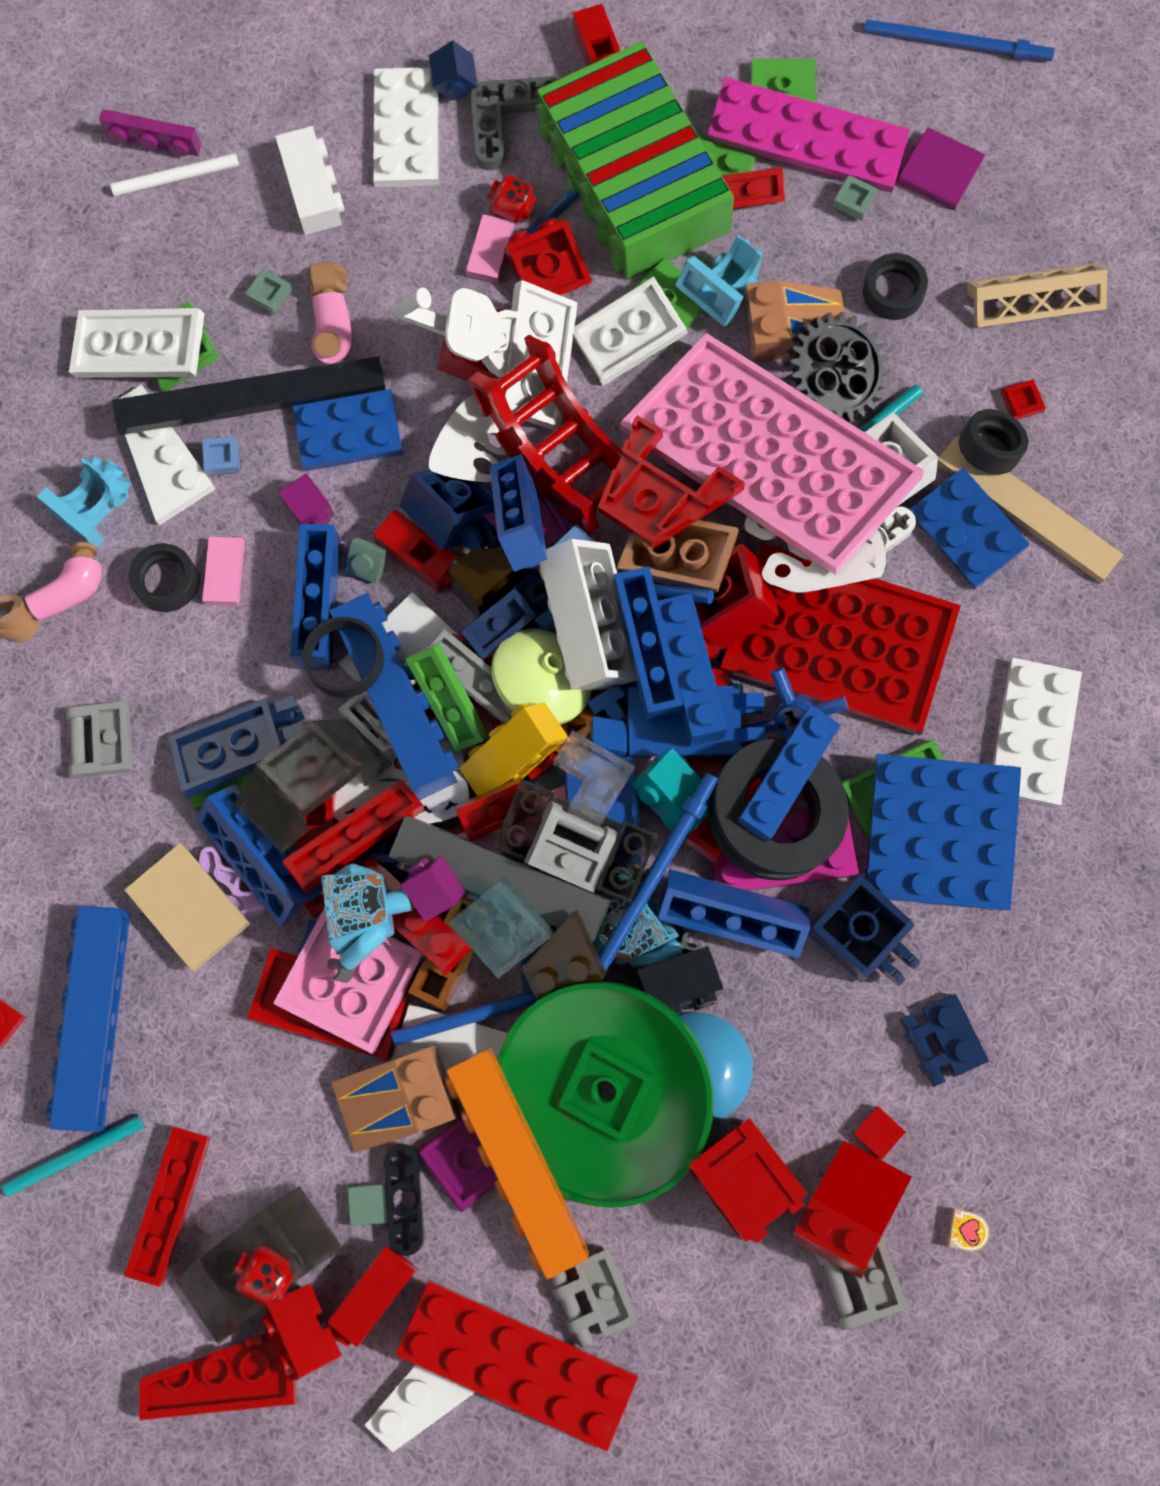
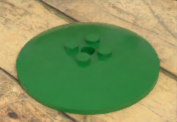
M593 981L565 986L551 992L530 1006L514 1023L502 1044L497 1061L563 1197L581 1204L606 1208L641 1204L658 1197L675 1186L691 1169L688 1165L697 1159L703 1151L710 1134L714 1113V1089L708 1062L700 1044L685 1022L673 1010L650 994L630 986L612 982ZM601 1081H608L613 1084L616 1090L614 1099H606L601 1096L598 1090V1085Z

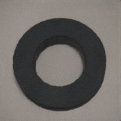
M786 739L757 741L745 746L733 755L716 774L715 777L719 780L707 800L706 809L712 837L727 859L750 875L775 881L803 876L825 862L841 844L846 833L849 818L848 799L844 786L834 768L827 760L821 757L800 791L808 805L810 817L807 832L800 840L793 843H777L772 840L765 842L736 822L745 808L744 799L748 786L754 780L766 775L786 743Z

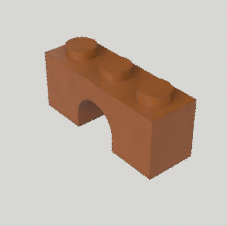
M463 895L449 909L443 922L465 940L472 949L446 976L428 959H424L408 991L412 997L446 1012L491 921L490 919L493 915L491 908Z

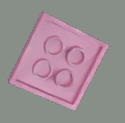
M324 907L273 1004L374 1054L424 956L417 949L392 937H387L379 947L354 968V975L349 982L332 981L331 978L337 974L338 970L329 969L327 962L331 958L340 959V955L336 954L329 942L326 910Z

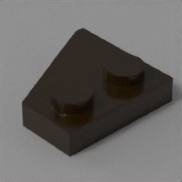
M578 910L573 911L567 917L563 924L546 940L543 946L536 951L522 968L537 1001L565 986L583 982H598L606 976V971Z

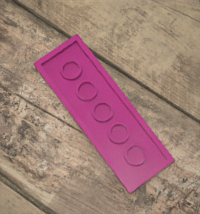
M724 77L707 140L846 180L850 175L877 189L892 192L910 129Z

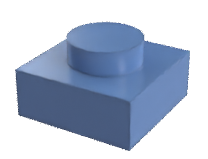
M236 436L202 439L203 467L207 476L240 472L239 442Z

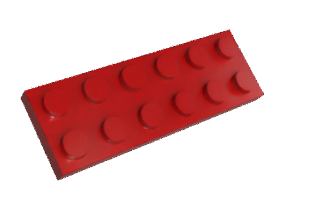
M430 1279L426 1283L395 1353L396 1356L607 1452L638 1379V1375Z

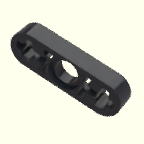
M397 1144L392 1146L385 1156L389 1241L392 1249L397 1254L410 1256L417 1253L425 1241L420 1157L417 1150L411 1145ZM400 1150H404L406 1156H412V1164L406 1165V1177L414 1175L415 1183L400 1182L393 1185V1177L401 1178L399 1166L392 1163V1159L399 1156ZM402 1188H408L415 1194V1204L407 1211L397 1208L394 1202L395 1194ZM416 1213L417 1222L409 1221V1230L412 1234L417 1233L418 1238L417 1241L411 1243V1249H405L404 1243H398L397 1235H401L404 1232L403 1222L396 1224L395 1215L407 1217Z

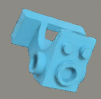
M737 235L728 253L723 252L715 259L711 267L712 270L695 256L686 260L675 286L721 325L725 326L732 321L743 299L742 295H745L746 284L759 283L757 276L763 253L760 249H755L751 246L749 240Z
M94 456L92 459H80L84 465L80 472L82 482L72 493L58 497L46 487L37 498L46 509L85 542L91 543L97 548L104 539L95 526L114 507L121 506L127 500L129 495L128 489L132 483L122 475L124 470L119 465L110 460L101 462L100 458ZM97 489L103 494L102 498L93 508L89 509L83 503Z

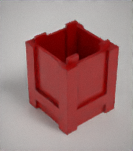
M751 1118L741 1121L688 1165L691 1168L689 1170L735 1234L740 1240L743 1239L745 1242L754 1240L757 1244L768 1235L765 1227L778 1216L789 1211L794 1215L805 1206L801 1199L807 1195L806 1191Z

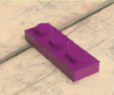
M102 109L99 117V122L106 137L118 144H125L126 142L135 143L148 150H156V148L169 150L173 154L182 157L187 156V154L198 156L202 146L196 129L193 127Z

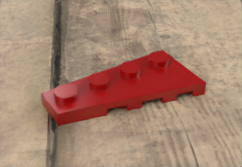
M267 1334L258 1335L226 1349L222 1348L209 1353L207 1356L190 1362H184L139 1379V1420L146 1421L297 1405L296 1381H294L292 1374L285 1376L280 1366L277 1354L282 1352L276 1337L270 1340Z

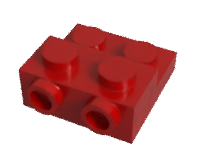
M556 218L540 224L538 226L540 231L530 235L523 231L508 238L510 243L505 246L504 251L517 280H523L560 296L593 282L567 219L558 223Z

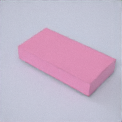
M483 214L467 265V277L498 284L506 258L504 248L510 243L508 238L513 235L514 222Z
M209 537L202 602L205 605L239 606L245 547L243 538Z

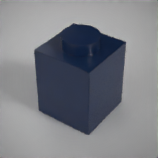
M450 41L429 55L432 85L436 91L454 101L478 87L473 54L455 41Z

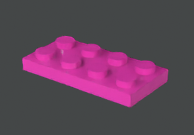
M809 810L787 813L771 840L777 843H793L800 840L808 829L810 821ZM849 818L844 838L833 855L809 873L794 879L775 881L755 877L735 866L725 855L721 857L717 864L711 861L713 880L715 882L748 891L859 875Z

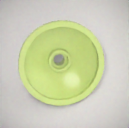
M538 628L522 629L501 642L494 653L491 666L494 686L501 699L512 711L524 703H529L531 706L545 702L559 724H564L577 717L586 707L587 702H589L592 690H571L570 683L565 676V663L561 648L556 640V633Z

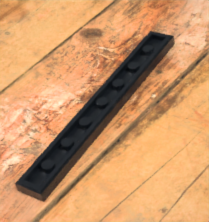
M378 356L112 400L118 434L124 435L385 390V383Z

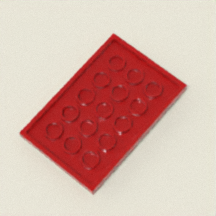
M762 543L757 557L766 564L771 555L784 553L802 562L804 567H809L812 563L810 560H805L790 551ZM780 564L775 568V574L781 578L787 577L791 572L790 567L786 564ZM876 578L811 592H792L771 585L779 616L727 647L720 669L727 671L730 675L777 690L770 672L776 668L784 667L794 694H806L817 703L845 696L848 703V710H845V712L920 736L924 730L961 605Z

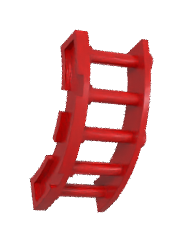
M527 335L524 340L530 355L498 380L491 379L480 372H477L468 380L483 416L488 417L490 415L499 432L495 434V437L508 457L511 458L522 454L537 492L544 499L550 495L562 507L559 509V513L574 525L577 524L588 535H591L599 528L596 507L599 505L608 481L588 497L582 496L570 485L600 461L613 471L618 465L622 452L593 422L590 413L575 398L558 366L553 347L546 341H541L531 335ZM536 369L546 389L513 413L506 400L505 391ZM553 401L567 422L535 446L531 444L521 429V424ZM576 433L591 452L563 474H557L546 463L544 456L572 434Z

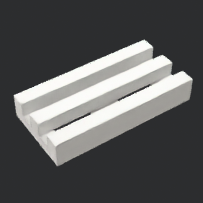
M367 691L354 696L338 708L339 714L385 760L394 748L385 729L360 704L364 700L377 714ZM352 708L384 740L385 746L350 711Z

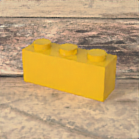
M545 702L531 706L529 703L520 705L511 712L512 719L508 723L499 725L489 733L491 739L473 748L468 753L469 759L459 769L477 796L519 777L523 779L568 738Z

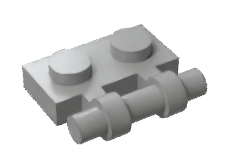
M609 1248L589 1256L588 1260L576 1265L575 1268L579 1275L578 1279L569 1282L565 1271L551 1278L555 1286L552 1292L556 1301H561L569 1321L565 1324L570 1335H575L579 1348L594 1342L588 1327L594 1324H599L605 1338L639 1322ZM582 1290H585L593 1311L584 1315L574 1295Z

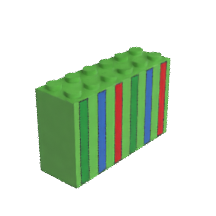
M643 41L537 90L539 104L535 105V109L541 121L537 125L539 134L544 143L550 142L553 149L551 152L557 167H564L568 174L566 175V181L573 194L579 192L582 199L580 205L585 217L588 220L591 218L596 224L595 233L602 246L608 245L611 251L609 257L614 269L617 272L622 270L627 280L655 268L664 258L670 261L731 232L734 196Z

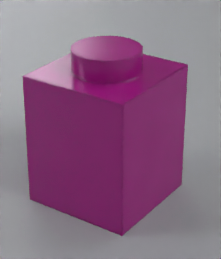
M307 473L278 492L284 505L299 525L329 524L330 518L334 516L330 503Z
M442 855L430 862L425 857L408 868L410 875L401 884V887L425 922L453 907L466 892Z

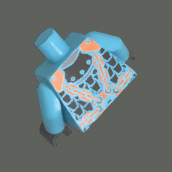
M349 864L332 875L322 876L323 890L319 892L320 895L324 896L329 942L336 954L340 955V959H329L327 966L329 969L338 970L337 974L331 978L332 981L344 983L352 979L354 968L379 947L387 937L394 934L392 915L412 911V902L404 890L389 892L382 874L356 864Z
M630 865L627 872L619 873L601 889L600 895L611 899L612 902L599 931V938L593 942L598 955L649 871V868L643 873H636L632 869L636 865ZM650 896L614 960L620 966L629 963L634 968H644L680 956L682 953L686 954L700 949L702 944L694 948L686 944V937L694 934L695 931L689 930L681 935L678 942L674 940L679 937L678 933L670 923L658 920L659 907Z

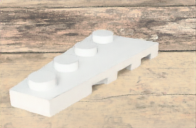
M141 384L121 398L148 393ZM172 427L125 434L153 515L159 526L215 490L212 482Z
M415 1365L365 1426L391 1452H394L473 1395L475 1391Z

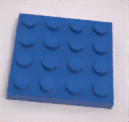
M877 754L875 757L866 880L886 898L891 900L1011 911L1021 767Z

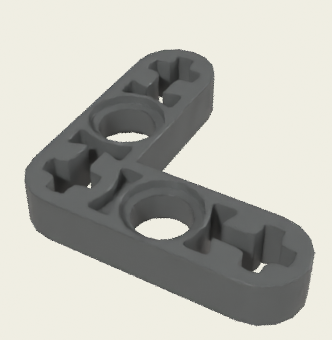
M547 76L477 83L478 87L471 91L475 156L477 164L481 168L495 170L504 162L501 114L536 111L535 105L539 104L537 90L558 79ZM531 90H535L536 99H532ZM514 91H521L526 97L522 101L517 102L511 100L509 95ZM499 92H503V101L499 100ZM483 94H489L488 102H483ZM485 121H492L497 125L494 130L489 132L482 131L479 126ZM486 142H492V158H487Z

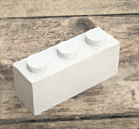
M313 126L275 136L304 234L307 235L342 225L339 213L345 212L340 192L333 193L331 185L337 183L331 164L324 165L323 158L328 157L323 137L316 138Z

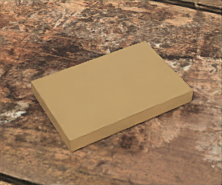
M181 842L125 889L126 893L193 972H196L251 924Z

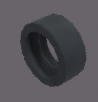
M890 253L874 260L866 273L862 290L865 304L872 313L883 319L895 321L908 318L916 313L923 303L928 286L926 270L918 260L907 254ZM883 273H901L914 284V293L907 300H889L876 289V280Z
M985 409L977 411L969 419L960 434L958 443L960 452L973 467L987 474L1001 475L1009 473L1016 467L1027 451L1029 440L1026 430L1014 417L1000 410ZM978 433H988L997 437L1005 444L1008 451H999L990 447L982 440Z
M159 543L146 547L131 562L128 574L130 587L141 602L154 611L165 613L179 610L190 603L197 593L199 585L197 568L186 552L173 544ZM173 560L182 567L184 573L180 586L167 595L157 596L150 593L145 587L144 582L148 570L160 561Z

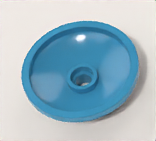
M703 1012L681 1014L679 1017L694 1034L709 1065L714 1089L712 1122L721 1120L731 1114L742 1103L749 1091L753 1075V1064L749 1047L740 1032L729 1022L718 1016Z

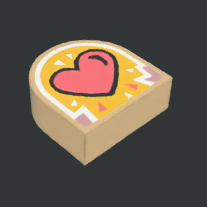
M952 1208L946 1246L970 1252L982 1249L987 1244L990 1235L989 1226L985 1219L976 1213Z

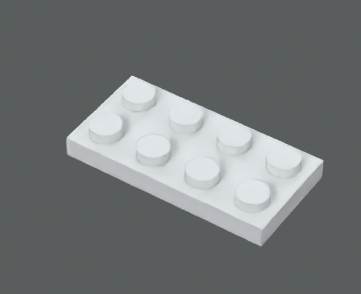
M430 67L374 69L375 187L439 185L438 91L433 89Z
M199 308L78 310L69 373L75 378L196 377L205 314Z
M1017 658L1010 660L993 765L1021 767L1019 800L1057 808L1061 806L1082 675L1080 671Z

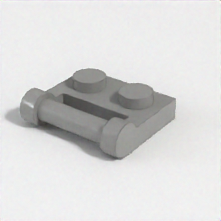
M126 701L75 706L66 709V721L70 722L71 765L68 766V777L70 779H84L90 776L133 772L130 705ZM88 719L92 720L93 762L86 763L84 721Z
M550 801L544 810L542 822L524 863L590 892H594L616 841L617 830L608 826L601 828L562 810V805ZM556 825H561L596 841L597 847L595 851L592 852L554 835L553 832Z
M883 1237L862 1279L854 1275L866 1308L857 1312L854 1310L840 1267L815 1254L819 1266H824L841 1315L838 1318L841 1330H848L908 1309Z

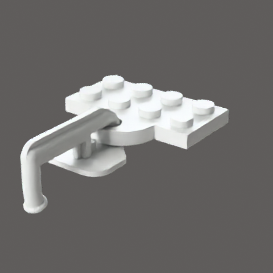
M521 280L514 286L511 310L497 312L486 295L462 288L452 294L449 302L448 316L445 317L427 310L431 305V295L423 287L418 288L416 292L396 302L391 308V314L394 317L444 335L446 345L452 353L474 362L482 360L489 371L499 378L530 356L524 340L527 335H531L541 341H546L553 347L556 353V361L567 382L577 302ZM535 369L506 390L505 397L511 411L514 413L546 388ZM551 401L526 421L550 430H556L561 426L562 414L554 402Z

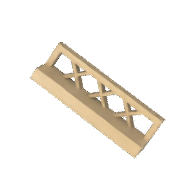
M1097 263L967 281L968 295L974 299L975 326L980 328L1107 309V269ZM1097 284L1096 302L1083 303L1077 297L1086 286ZM1076 287L1072 292L1067 289ZM1062 289L1069 295L1059 307L1051 308L1045 302L1054 290ZM1043 292L1040 297L1035 293ZM1030 294L1036 299L1027 312L1019 313L1012 307L1021 295ZM1010 297L1008 301H1005L1003 298ZM998 299L1004 304L995 316L984 318V300ZM1073 301H1075L1076 303H1078V304H1075V305H1071V303H1072ZM1041 305L1046 308V309L1038 310ZM1009 310H1011V311L1013 312V314H1006V313H1007Z

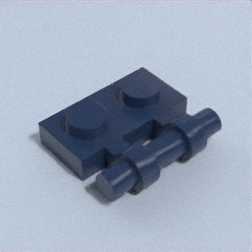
M956 994L921 1009L927 1024L919 1027L913 1013L900 1019L906 1032L903 1036L907 1044H912L921 1062L918 1067L922 1075H927L932 1087L946 1082L940 1070V1067L948 1064L953 1076L957 1077L989 1062ZM932 1033L942 1054L936 1057L933 1056L925 1040V1036Z

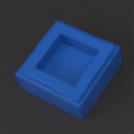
M593 716L590 722L589 752L618 758L624 757L627 753L628 722Z

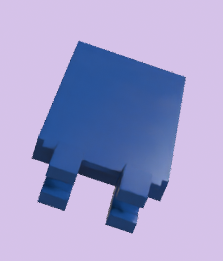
M717 686L728 728L726 735L722 740L689 747L680 712L645 720L637 687H628L629 757L655 758L673 748L681 758H731L745 746L757 741L766 740L765 727H746L741 729V714H762L764 709V693H744L740 695V689H734V686Z

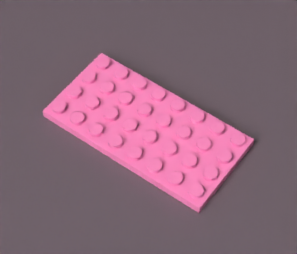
M707 333L620 422L621 431L630 436L632 423L637 415L660 428L663 438L651 452L701 485L718 466L743 480L744 490L728 500L727 503L834 575L844 567L919 483L924 473V470Z

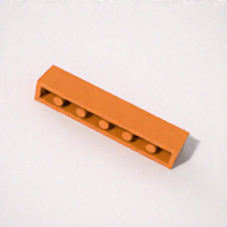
M491 1047L450 1066L446 1070L449 1076L445 1078L446 1086L453 1099L459 1097L465 1109L461 1113L464 1124L470 1133L476 1132L482 1144L478 1147V1152L484 1165L487 1168L492 1166L498 1177L494 1184L503 1202L509 1200L515 1213L511 1216L512 1223L520 1237L526 1236L532 1248L528 1250V1255L534 1269L537 1272L542 1270L548 1280L588 1260L589 1249Z

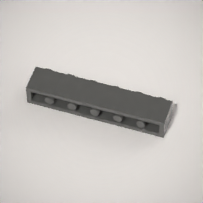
M410 816L404 817L388 856L398 861L397 868L409 872L408 868L419 860L427 857L430 862L442 855L466 890L464 896L483 903L485 898L498 903L497 910L514 917L517 916L518 912L532 917L530 924L550 931L552 926L559 928L573 911L578 910L592 942L596 941L612 902L609 898L590 892L561 878Z

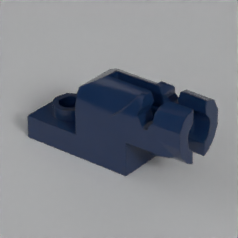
M532 569L482 610V613L458 632L473 652L482 660L496 650L501 642L513 636L534 619L536 613L548 604L546 587L536 595L532 593V589L543 580L538 569Z

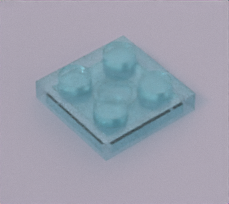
M506 876L501 878L449 922L497 978H500L541 946L554 933L552 928Z

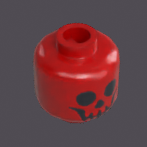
M510 174L505 175L501 182L494 180L487 195V198L492 200L491 212L502 219L514 222V224H518L522 219L527 221L537 200V197L533 195L534 188L531 184Z
M264 1245L254 1248L251 1254L243 1251L232 1273L238 1276L235 1283L236 1291L260 1305H268L273 1300L279 1302L286 1293L294 1276V1273L290 1271V1260Z

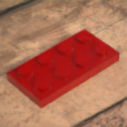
M270 948L247 1016L248 1019L388 1061L394 1044L391 1032L399 1028L409 997V989L406 990L374 1054H371L273 1004L298 956Z

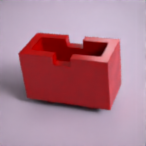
M310 1283L283 1296L279 1302H271L264 1308L266 1316L262 1317L261 1320L269 1339L271 1340L276 1337L282 1352L277 1354V1358L285 1376L292 1374L294 1381H297L342 1356L330 1327L323 1330L320 1327L317 1317L323 1311Z

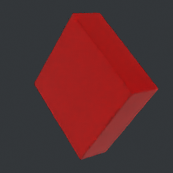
M1034 379L1005 387L1000 392L1009 415L1016 420L1043 413L1046 409Z
M876 1106L852 1135L877 1158L882 1160L906 1131L879 1106Z

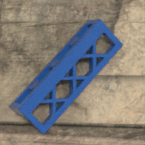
M235 784L206 798L196 823L278 925L282 928L289 924L297 908L317 898L321 888L316 885L304 893L282 862L292 853ZM211 816H212V817L215 819V821L217 822L218 828H217V827L215 826V824L211 821V819H210ZM234 844L238 848L239 854L236 852ZM255 870L260 875L261 881L257 878ZM277 897L279 898V900H280V901L283 903V905L285 906L284 910H283V908L279 905V903H278V901H277Z

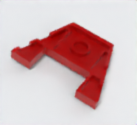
M637 415L633 420L630 436L623 444L621 458L616 469H613L598 509L600 514L654 549L741 493L745 486L743 480L718 466L698 491L694 492L644 459L663 438V434L660 428Z

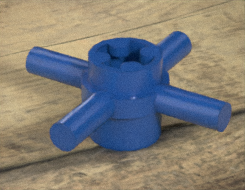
M779 667L770 672L782 701L778 705L774 717L744 726V728L765 727V734L778 731L782 737L788 739L798 723L791 719L789 711H793V716L799 719L810 705H813L826 715H831L848 710V703L845 696L815 704L813 699L806 694H794L784 667Z

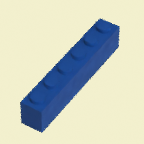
M367 592L329 610L333 618L352 617L363 621L373 629L381 643L384 652L383 670L375 684L367 690V693L417 798L422 800L457 783L458 781L453 771L459 769V766L451 750L443 751L439 740L445 737L436 718L429 721L425 714V710L429 709L430 706L422 689L414 691L410 681L416 678L406 660L401 662L396 653L402 647L394 630L388 633L385 630L383 622L388 621V618L380 601L373 604ZM353 628L338 629L362 680L371 671L375 663L377 654L376 643L368 634L361 630Z
M78 906V914L73 917L71 922V935L74 937L73 951L68 953L66 960V970L70 975L68 988L63 990L61 1006L65 1010L64 1021L57 1030L56 1042L57 1046L60 1047L58 1062L54 1063L51 1074L52 1083L55 1084L54 1097L50 1099L46 1112L47 1121L50 1122L49 1129L104 1132L131 913L122 908Z

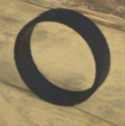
M336 617L319 624L309 634L303 647L302 660L306 673L320 691L333 697L348 698L367 691L375 684L383 670L384 652L377 635L369 625L352 617ZM342 628H353L365 632L375 641L377 649L375 663L366 677L350 686L333 687L320 682L313 676L311 656L315 646L325 635Z

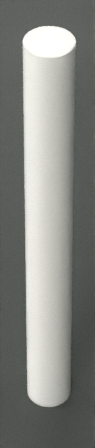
M236 153L111 183L110 185L115 197L237 167L239 162Z

